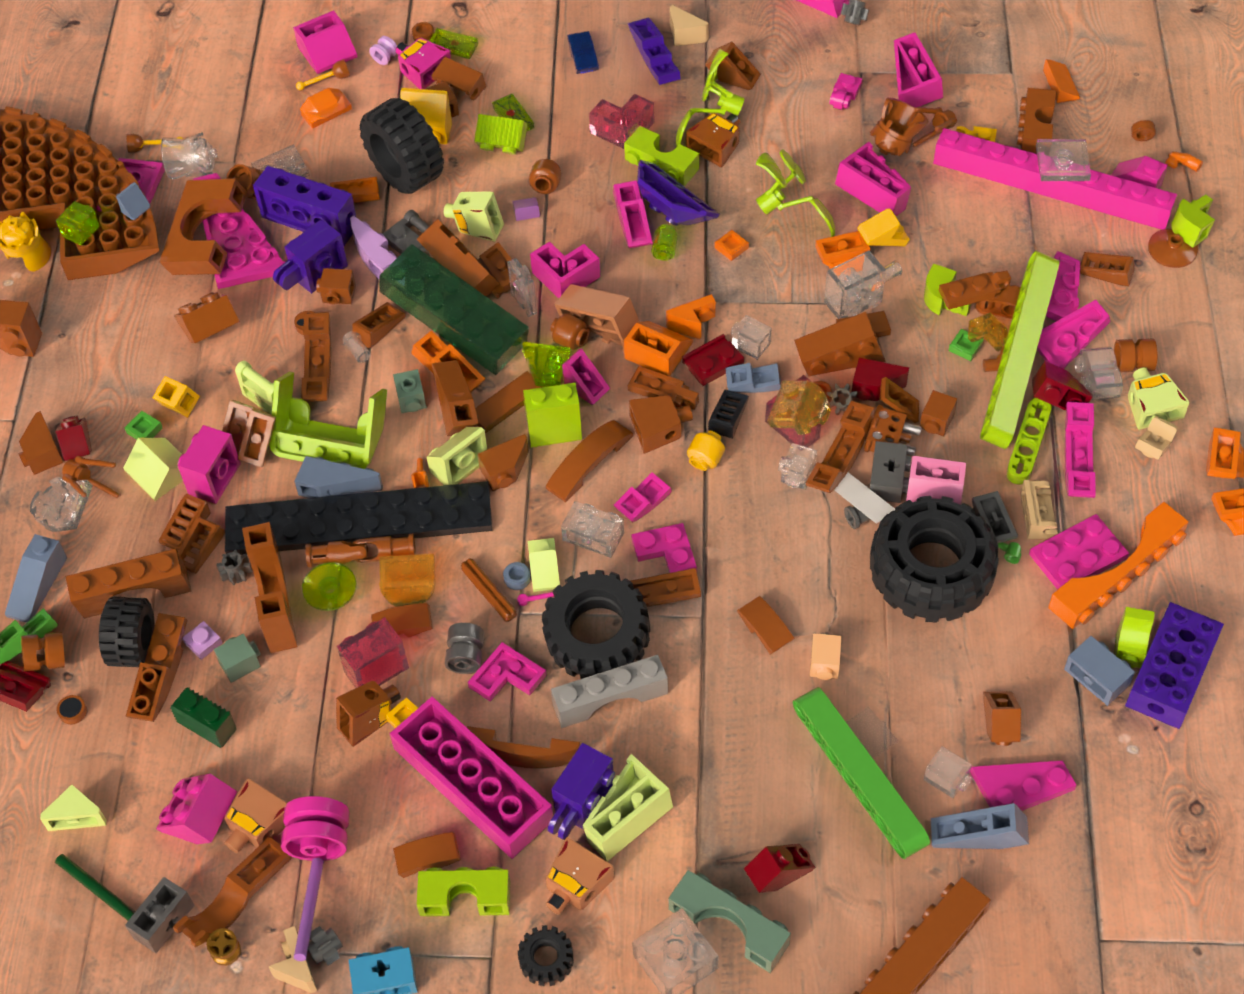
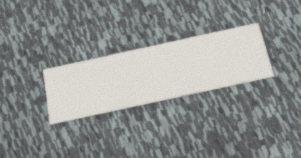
M849 472L834 489L875 523L880 522L886 514L895 511L894 507Z

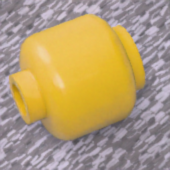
M713 431L697 433L687 449L689 463L702 471L716 468L725 452L721 436Z

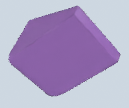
M536 197L512 201L516 221L540 217Z

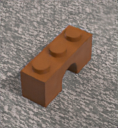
M1027 88L1026 97H1021L1020 111H1024V114H1020L1018 128H1022V131H1018L1017 145H1021L1020 150L1049 158L1053 136V124L1051 122L1055 108L1056 90Z

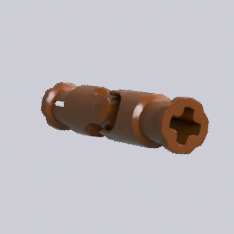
M409 534L408 537L393 539L391 536L358 539L353 543L332 541L328 542V545L312 546L311 544H306L307 567L310 568L314 564L330 563L331 566L342 565L352 560L362 563L393 560L394 557L399 556L416 558L414 534ZM366 543L376 545L378 554L373 557H367L368 546Z

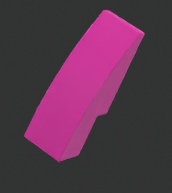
M637 180L614 184L613 195L628 248L652 245L653 242L643 198L640 196Z

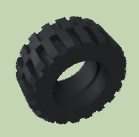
M390 98L363 115L359 125L361 130L360 137L364 142L363 146L367 150L368 157L374 163L376 170L382 174L386 182L390 183L391 187L401 193L412 194L441 175L444 168V159L442 158V149L438 145L439 141L434 136L433 130L425 121L424 116L419 114L417 109L410 105L408 101L401 98Z
M595 570V574L589 575L588 571L580 572V577L574 579L573 576L565 579L563 587L558 585L553 590L554 598L548 597L545 603L546 610L542 612V630L550 655L554 657L555 663L560 668L565 667L567 674L575 677L578 673L580 678L583 679L633 663L635 659L638 661L642 659L645 654L644 648L648 647L650 641V621L646 602L643 601V596L639 589H634L631 581L627 578L621 581L620 575L614 572H610L608 576L605 575L604 570ZM591 609H609L622 618L620 630L611 639L602 643H584L574 638L571 634V627L574 621L582 613Z

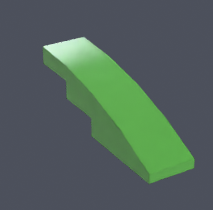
M44 608L25 625L21 626L14 620L0 632V664L22 652L21 636L37 634L40 638H43L46 633L51 632L58 626L57 622Z

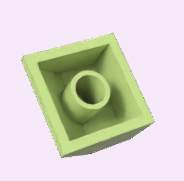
M466 427L462 431L453 434L446 443L433 449L427 456L429 472L443 485L460 483L479 468L477 454L487 450L485 430L482 427Z

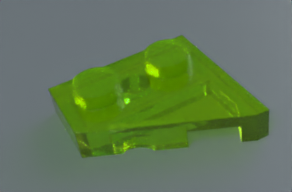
M523 342V354L535 386L549 387L562 385L564 380L562 364L570 358L571 348Z

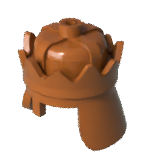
M887 98L883 106L881 119L870 133L871 136H875V144L881 153L901 156L904 151L908 154L914 136L929 121L923 113L916 112L915 107L895 98Z

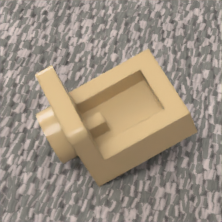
M1155 416L1147 431L1138 439L1135 448L1140 450L1145 456L1159 460L1169 449L1178 427Z

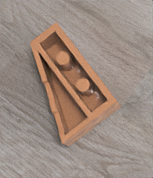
M570 284L554 304L559 316L568 313L583 319L587 324L589 334L592 331L602 336V341L607 344L612 341L623 346L622 351H624V339L634 325L640 322L630 297L590 289L584 286Z

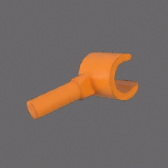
M422 458L417 459V470L411 474L414 488L423 484L425 487H429L427 473L423 470Z

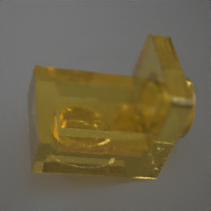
M991 312L969 321L968 339L971 342L984 338L997 352L1001 351L1005 346L1006 337L1008 336V330L1004 323H1001Z

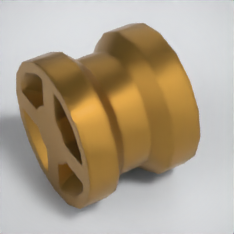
M226 928L217 929L207 939V950L215 963L227 966L239 958L241 946L233 931Z

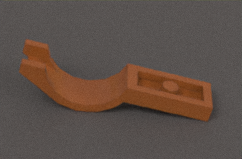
M269 836L227 875L225 884L214 901L196 916L187 917L185 915L173 926L174 931L184 933L191 939V944L196 948L207 942L208 937L215 930L221 928L228 929L240 916L249 899L291 860V856L283 852L281 845Z

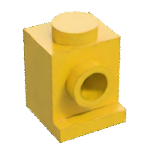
M165 376L152 398L162 406L188 418L200 395L188 386Z

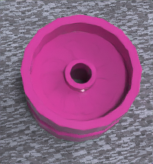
M320 796L301 797L288 802L284 808L283 822L285 828L281 839L283 852L289 856L312 861L314 858H321L323 861L343 856L347 851L348 836L345 830L349 826L350 811L348 806L335 799Z

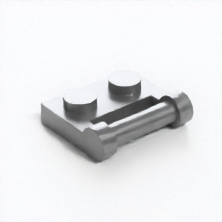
M409 210L403 219L385 231L383 235L387 238L389 246L416 266L429 256L430 253L417 240L419 235L412 231L410 227L414 225L421 232H424L430 226L419 218L418 213L414 210Z

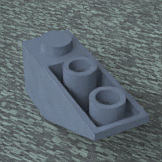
M305 456L294 481L298 495L306 498L370 493L383 489L379 472L369 468L352 467L347 463L330 462L321 457Z

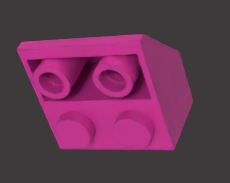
M334 10L293 27L299 50L317 74L331 69L335 62L344 59L347 62L357 58L356 50L345 25Z
M211 773L184 778L175 785L172 792L173 797L169 805L160 813V822L156 829L162 833L194 844L212 843L237 791Z

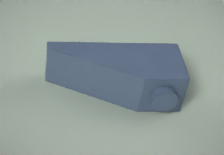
M37 534L34 535L22 556L5 611L6 617L27 623L35 616L67 559L58 540Z
M1013 803L931 818L932 846L934 848L1005 849L1028 845L1027 816Z

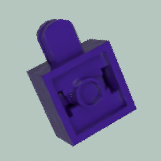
M322 219L311 225L305 232L284 246L288 261L274 271L273 280L284 290H289L299 283L311 294L317 290V279L321 278L323 268L345 269L348 266L341 234Z
M584 743L581 744L552 788L555 814L548 825L549 833L555 835L558 832V837L565 840L575 825L584 830L583 824L601 797H605L613 785L612 781L615 776L613 758Z

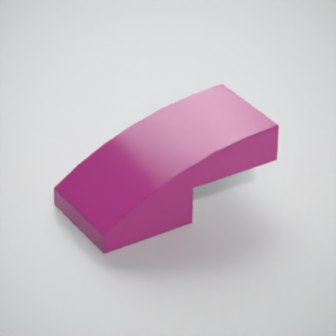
M651 472L636 489L631 486L614 504V507L633 523L659 505L672 490L671 487Z

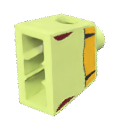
M461 192L454 204L447 203L444 207V216L455 219L458 230L463 234L496 241L504 226L494 192Z
M1140 368L1133 373L1135 380L1131 383L1128 400L1138 430L1148 428L1155 416L1167 422L1185 417L1189 401L1167 374L1161 373L1151 376L1147 368Z

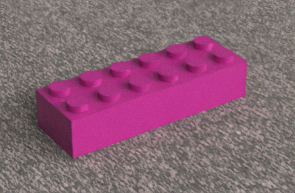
M429 698L389 733L394 750L511 859L549 825L553 817L552 805L435 698Z

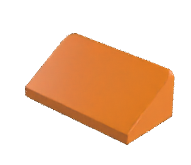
M1046 59L1043 72L1051 90H1056V102L1079 100L1080 96L1067 66Z

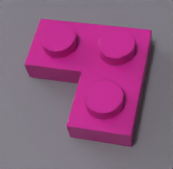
M683 523L631 534L638 562L664 556L669 573L696 568L697 572V566Z
M501 642L467 683L468 688L491 702L507 682L530 696L547 676L545 669Z

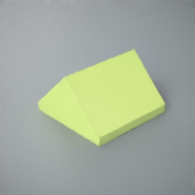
M166 438L137 439L123 468L154 501L183 481L177 466L182 454Z

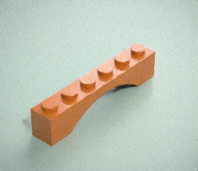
M1162 502L1145 517L1140 532V543L1135 552L1125 562L1100 575L1071 578L1052 594L1048 608L1072 629L1080 623L1086 624L1093 617L1095 610L1099 607L1105 608L1112 601L1115 593L1118 591L1124 592L1130 586L1134 577L1143 576L1154 560L1159 562L1166 556L1173 544L1178 546L1187 536L1185 530L1189 521L1167 503Z

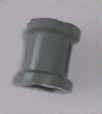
M847 506L844 509L845 518L853 529H857L860 527V524L871 520L855 506Z

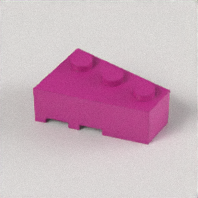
M914 32L895 39L894 50L899 100L916 108L943 98L942 78L917 34Z
M867 142L840 162L835 185L879 213L890 208L894 215L898 216L906 210L911 186L895 169L891 170L885 164L886 159L882 155L878 156L872 150L873 145Z

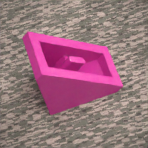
M582 348L578 349L562 364L564 384L576 383L578 396L589 404H595L610 389Z

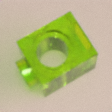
M76 201L56 219L62 237L79 245H82L99 227L94 209L89 205H82Z

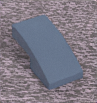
M751 363L726 368L727 388L729 391L759 393L782 390L778 364L752 368Z

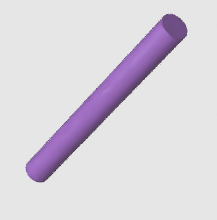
M314 858L311 863L294 959L297 961H305L324 863L321 858Z

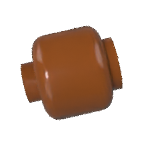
M550 159L536 161L529 175L530 186L540 194L554 192L561 179V168Z
M568 313L555 318L550 327L553 341L570 350L584 346L589 337V329L586 322Z

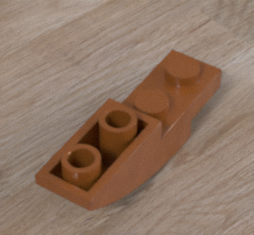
M158 613L145 663L140 662L126 712L127 718L154 722L170 692L183 654L181 643L188 622L185 617Z

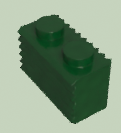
M190 687L185 688L170 707L177 723L219 748H222L237 730L230 711H226L225 708L222 709L221 706H217L212 700L209 701L203 695L195 693Z

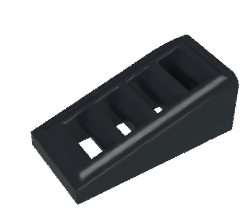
M724 389L709 419L708 431H713L721 436L733 439L749 396ZM727 399H732V400H735V401H739L740 403L733 402V401H729V400H727ZM725 405L733 406L737 409L725 407ZM722 411L727 412V413H731V414H734V415H733V416H732V415H728V414L722 413ZM719 418L730 420V422L721 420Z

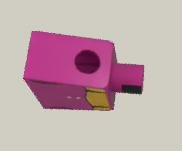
M422 38L417 39L410 46L401 42L396 48L401 72L419 89H426L435 81L431 75L444 57L451 59L450 50Z

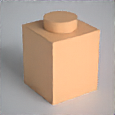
M813 634L810 666L811 677H817L821 680L838 679L841 636Z

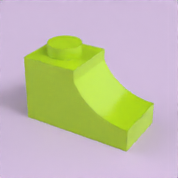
M1126 607L1116 632L1114 655L1126 661L1131 668H1141L1145 660L1149 636L1154 622V611Z

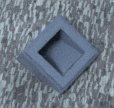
M135 182L116 196L121 212L132 220L137 219L150 208L148 200Z

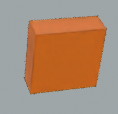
M730 230L715 242V249L731 261L749 248V242L733 230Z

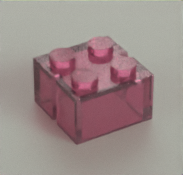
M385 617L378 622L370 623L363 631L345 638L341 644L337 645L344 673L355 688L370 681H376L381 686L409 669L403 641Z

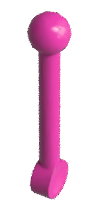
M553 592L532 596L521 594L517 600L519 605L525 606L529 601L554 597Z

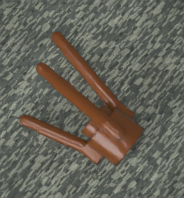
M916 107V112L934 114L932 125L935 130L912 144L913 147L940 134L944 128H953L957 123L954 112L951 110L943 111L941 107Z
M78 455L75 459H70L64 464L62 479L68 482L82 497H86L87 494L78 484L85 482L115 498L119 497V493L91 478V472L87 466L94 465L114 468L116 463L85 459Z

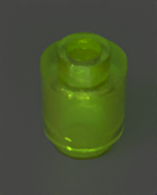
M661 225L654 232L651 253L658 260L667 261L675 256L678 234L673 226Z

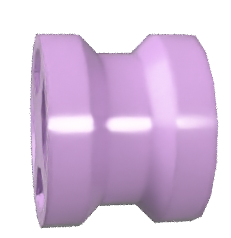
M382 36L378 40V44H374L370 48V54L377 63L386 65L390 61V57L396 55L397 45L391 38Z

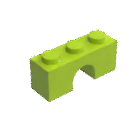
M639 126L624 143L625 160L636 165L639 164L640 160L652 162L684 187L699 170L698 152L681 144L671 152H660V135L642 126Z
M460 867L451 871H444L441 868H429L426 871H418L417 908L420 916H450L452 900L462 893H469L477 898L479 915H509L510 877L508 870H503L500 867H488L486 870Z

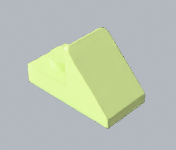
M554 538L528 541L533 592L554 590L560 585Z

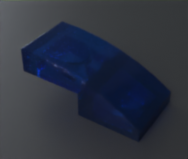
M589 31L567 35L576 74L599 70L596 52Z

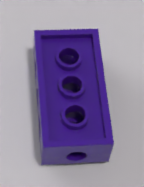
M268 165L253 184L262 218L305 232L311 225L322 219L341 234L344 246L353 235L350 218L352 216L356 217L351 193Z
M1170 602L1125 706L1180 729L1224 623Z

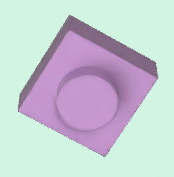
M204 621L183 637L186 646L200 660L222 644L221 638Z

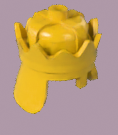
M21 212L19 217L8 216V218L3 220V223L0 222V249L4 252L7 259L22 257L26 268L32 272L38 271L46 265L51 256V248L44 238L40 236L34 218L30 220L24 212Z

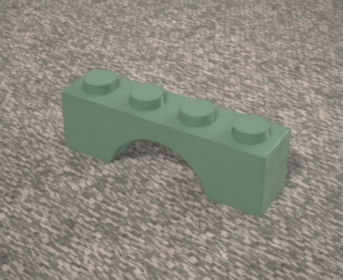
M688 870L668 898L669 910L692 925L712 917L724 918L733 922L744 935L746 942L745 958L769 973L772 972L790 944L791 933L788 932V928L777 920L771 921L762 916V912L751 904L746 906L741 903L731 891L724 888L720 890L712 885L711 881L701 873L694 874Z

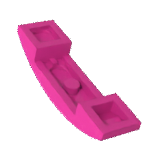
M1067 402L1065 479L1067 495L1071 497L1095 498L1096 496L1092 435L1094 428V403Z

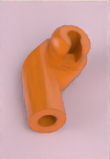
M1182 152L1169 153V157L1165 161L1173 169L1177 168L1178 164L1181 163L1196 172L1199 171L1203 164V161Z

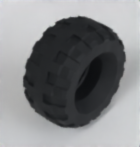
M921 496L917 498L916 502L912 503L911 500H908L896 506L895 511L886 514L880 521L879 527L875 531L870 551L872 581L876 589L884 594L883 599L894 609L897 607L902 609V614L912 619H915V616L926 618L925 622L937 623L940 618H946L947 621L962 617L963 612L969 613L974 611L981 605L985 596H988L995 581L998 568V543L993 533H991V527L982 516L979 515L977 517L972 507L965 503H962V505L954 503L953 498L942 496L941 499H932L931 496ZM923 543H937L951 549L957 555L959 561L946 567H931L918 561L910 550Z

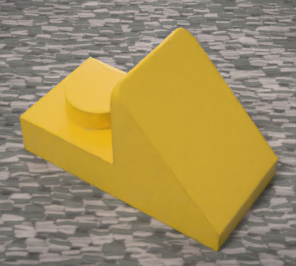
M890 208L859 224L857 227L867 245L906 246L910 240Z

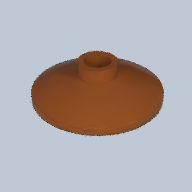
M1163 229L1151 236L1148 243V251L1151 257L1159 264L1171 268H1181L1190 265L1196 259L1198 245L1191 247L1183 241L1182 236L1175 234L1172 229Z

